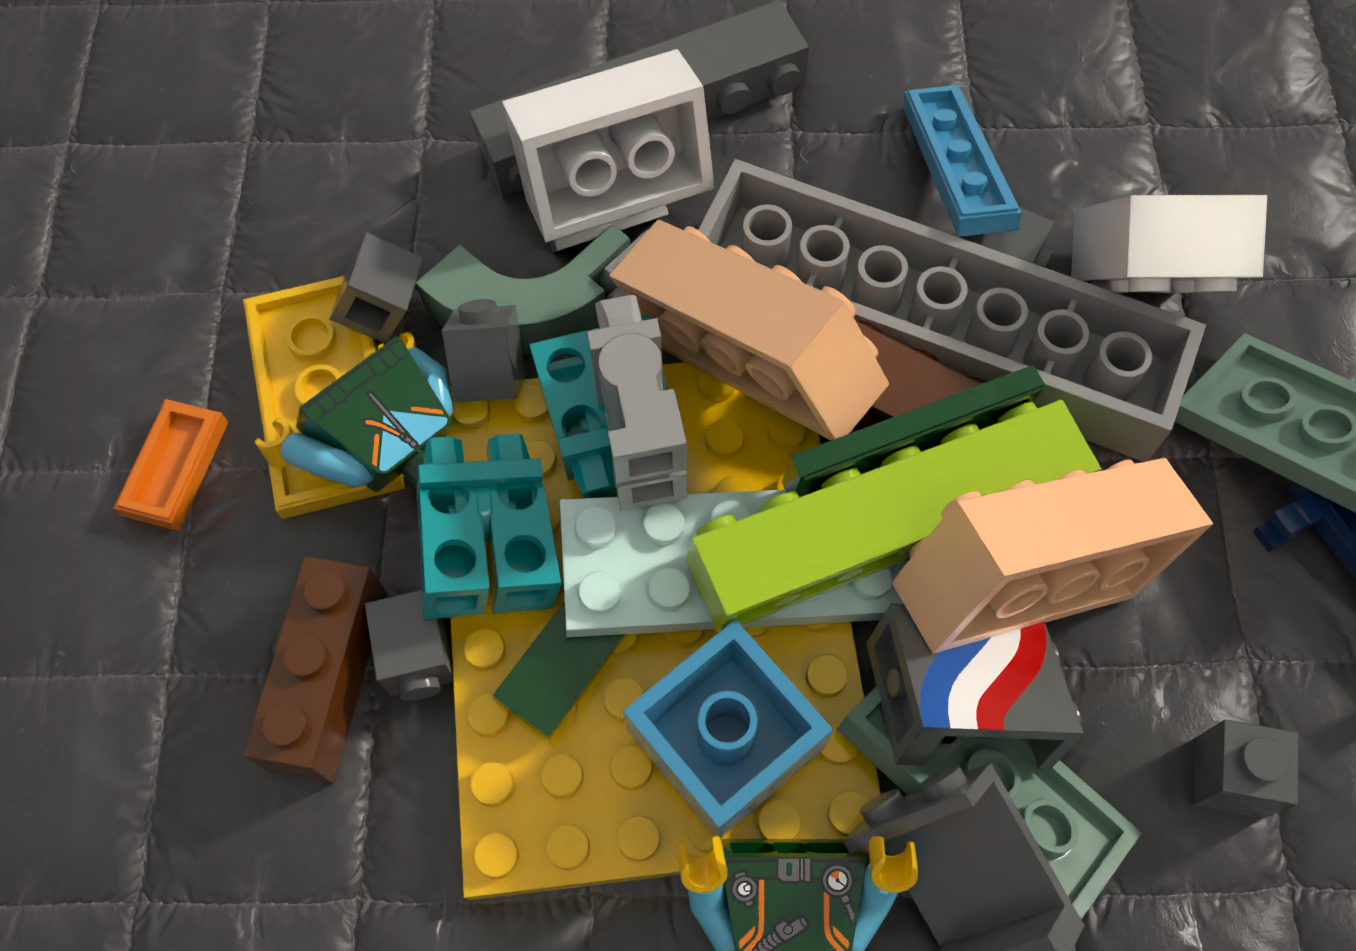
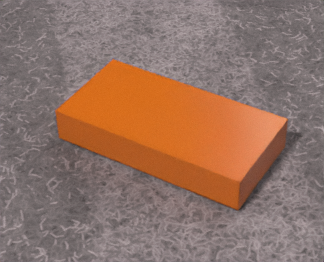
M165 399L113 509L122 517L180 531L229 423L224 415L220 412Z

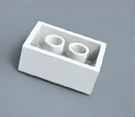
M678 49L502 101L526 201L545 242L715 189L704 88Z
M1130 195L1074 210L1071 277L1084 282H1091L1092 285L1115 293L1237 291V279L1263 277L1267 195Z

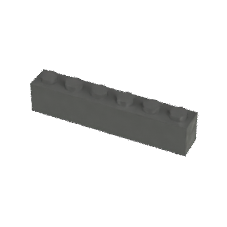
M777 0L470 111L478 147L502 197L517 191H524L502 101L518 97L536 89L552 87L572 81L577 77L594 71L612 69L678 49L703 85L707 121L725 114H735L746 106L773 96L786 95L797 87L805 85L809 46L782 2Z

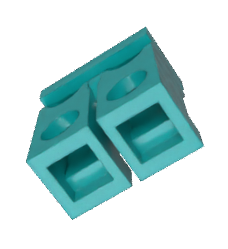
M650 315L641 317L642 321L649 320ZM586 330L529 344L568 481L575 479V483L583 498L617 496L608 431L610 430L606 422L605 407H599ZM561 354H573L577 356L550 363L555 357ZM663 370V389L668 390Z
M520 433L498 434L488 439V461L464 462L462 440L455 437H435L427 440L424 462L422 465H418L416 492L423 620L484 615L489 590L491 592L493 614L553 609L561 586V578L547 498L542 483L541 458L530 459L524 437ZM485 542H488L487 546L492 581L491 587L489 586Z

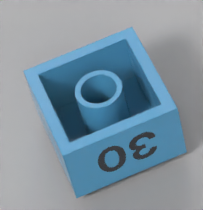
M736 619L623 710L629 733L714 836H719L720 839L824 750L833 732V728Z

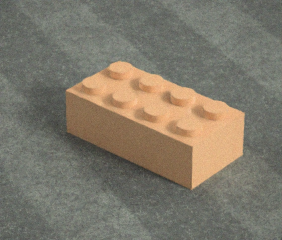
M658 219L609 275L624 296H636L641 317L650 315V319L657 318L664 351L829 440L849 434L889 385L876 360L878 356L877 348L862 334L854 319L856 309L842 293L828 286H824L821 290L809 286L781 265H775L771 269L759 264L745 251L735 245H729L725 249L711 243L704 234L691 226H687L682 230Z
M1166 458L1136 464L1132 460H1124L1103 471L1086 474L1084 470H1075L1065 474L1058 480L1034 484L1032 480H1025L1005 491L981 496L979 492L972 491L960 495L944 507L941 512L943 519L932 533L911 548L909 551L911 559L894 578L892 584L929 649L934 654L1044 621L1046 623L1132 599L1210 528L1213 522Z

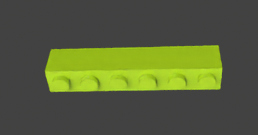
M1062 399L1037 408L1034 402H1028L1009 410L998 419L997 424L979 430L977 424H968L946 435L940 441L941 445L921 452L918 446L903 448L888 456L881 463L882 467L864 474H860L857 468L839 472L827 479L821 485V490L800 498L796 491L775 496L759 508V513L736 521L734 515H725L713 519L696 531L697 536L691 540L686 563L715 629L719 633L735 619L743 626L910 560L909 551L911 548L932 533L943 519L941 512L944 507L960 495L977 491L982 496L1005 491L1025 480H1032L1034 484L1058 480L1065 474L1075 470H1084L1088 474L1098 472L1102 468Z

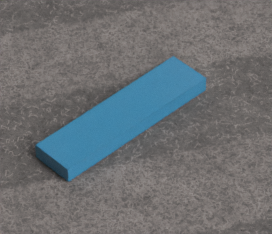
M952 85L904 91L903 110L957 236L1018 231L1022 212L960 87Z

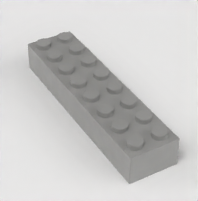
M737 159L732 163L698 229L711 243L725 249L729 245H735L750 255L755 262L771 269L775 265H781L794 273L803 283L818 290H821L824 286L834 288L853 304L856 309V315L854 316L856 321L873 324L885 336L911 349H921L931 353L941 364L966 377H976L988 382L1034 365L1045 383L1042 388L1043 390L1034 401L1037 408L1062 399L1085 440L1143 462L1149 461L1172 431L1206 324Z

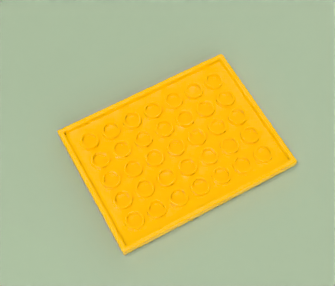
M686 362L663 364L668 390L674 389L687 442V494L785 490L782 479L790 456L820 445L818 433ZM538 378L524 379L516 399L454 402L452 388H450L453 404V413L450 417L452 426L446 437H455L462 440L464 462L488 461V439L498 434L520 433L524 437L530 459L541 458L542 483L546 493L561 578V586L553 609L493 614L491 592L489 590L484 615L451 617L464 898L476 900L680 875L677 844L685 841L686 852L689 855L703 856L713 849L712 836L714 835L629 733L623 710L718 633L716 629L626 634L549 740L494 701L492 695L564 602L560 499H583L575 483V479L570 481L567 479L564 463ZM485 542L489 586L491 587L492 581L487 546L488 542ZM851 622L744 628L833 728V732L824 750L721 839H845L864 819L859 811L861 807L881 795L876 766L836 730L844 718L864 699ZM869 847L862 849V852H869Z

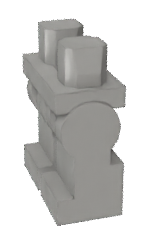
M635 295L600 300L595 303L599 329L587 331L597 400L599 407H605L606 422L610 430L608 431L620 511L687 498V442L674 389H663L662 339L658 320L655 318L642 321Z

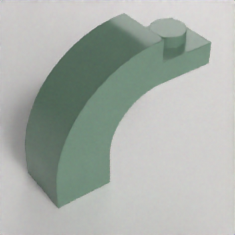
M612 224L565 267L552 274L531 279H517L498 274L490 270L459 245L416 282V286L427 314L443 328L453 310L458 309L461 304L468 301L489 299L494 300L497 306L516 305L523 355L532 354L529 344L585 330L587 333V331L599 327L595 303L606 299L607 285L604 268L630 245V238Z

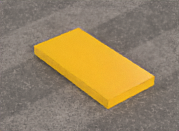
M344 276L243 299L265 442H273L280 438L272 425L273 421L277 418H284L295 433H301L296 428L299 407L378 350L376 339L329 320ZM269 464L275 509L282 519L405 489L402 474L382 490L374 492L365 485L356 488L310 474L291 464L285 467H274Z

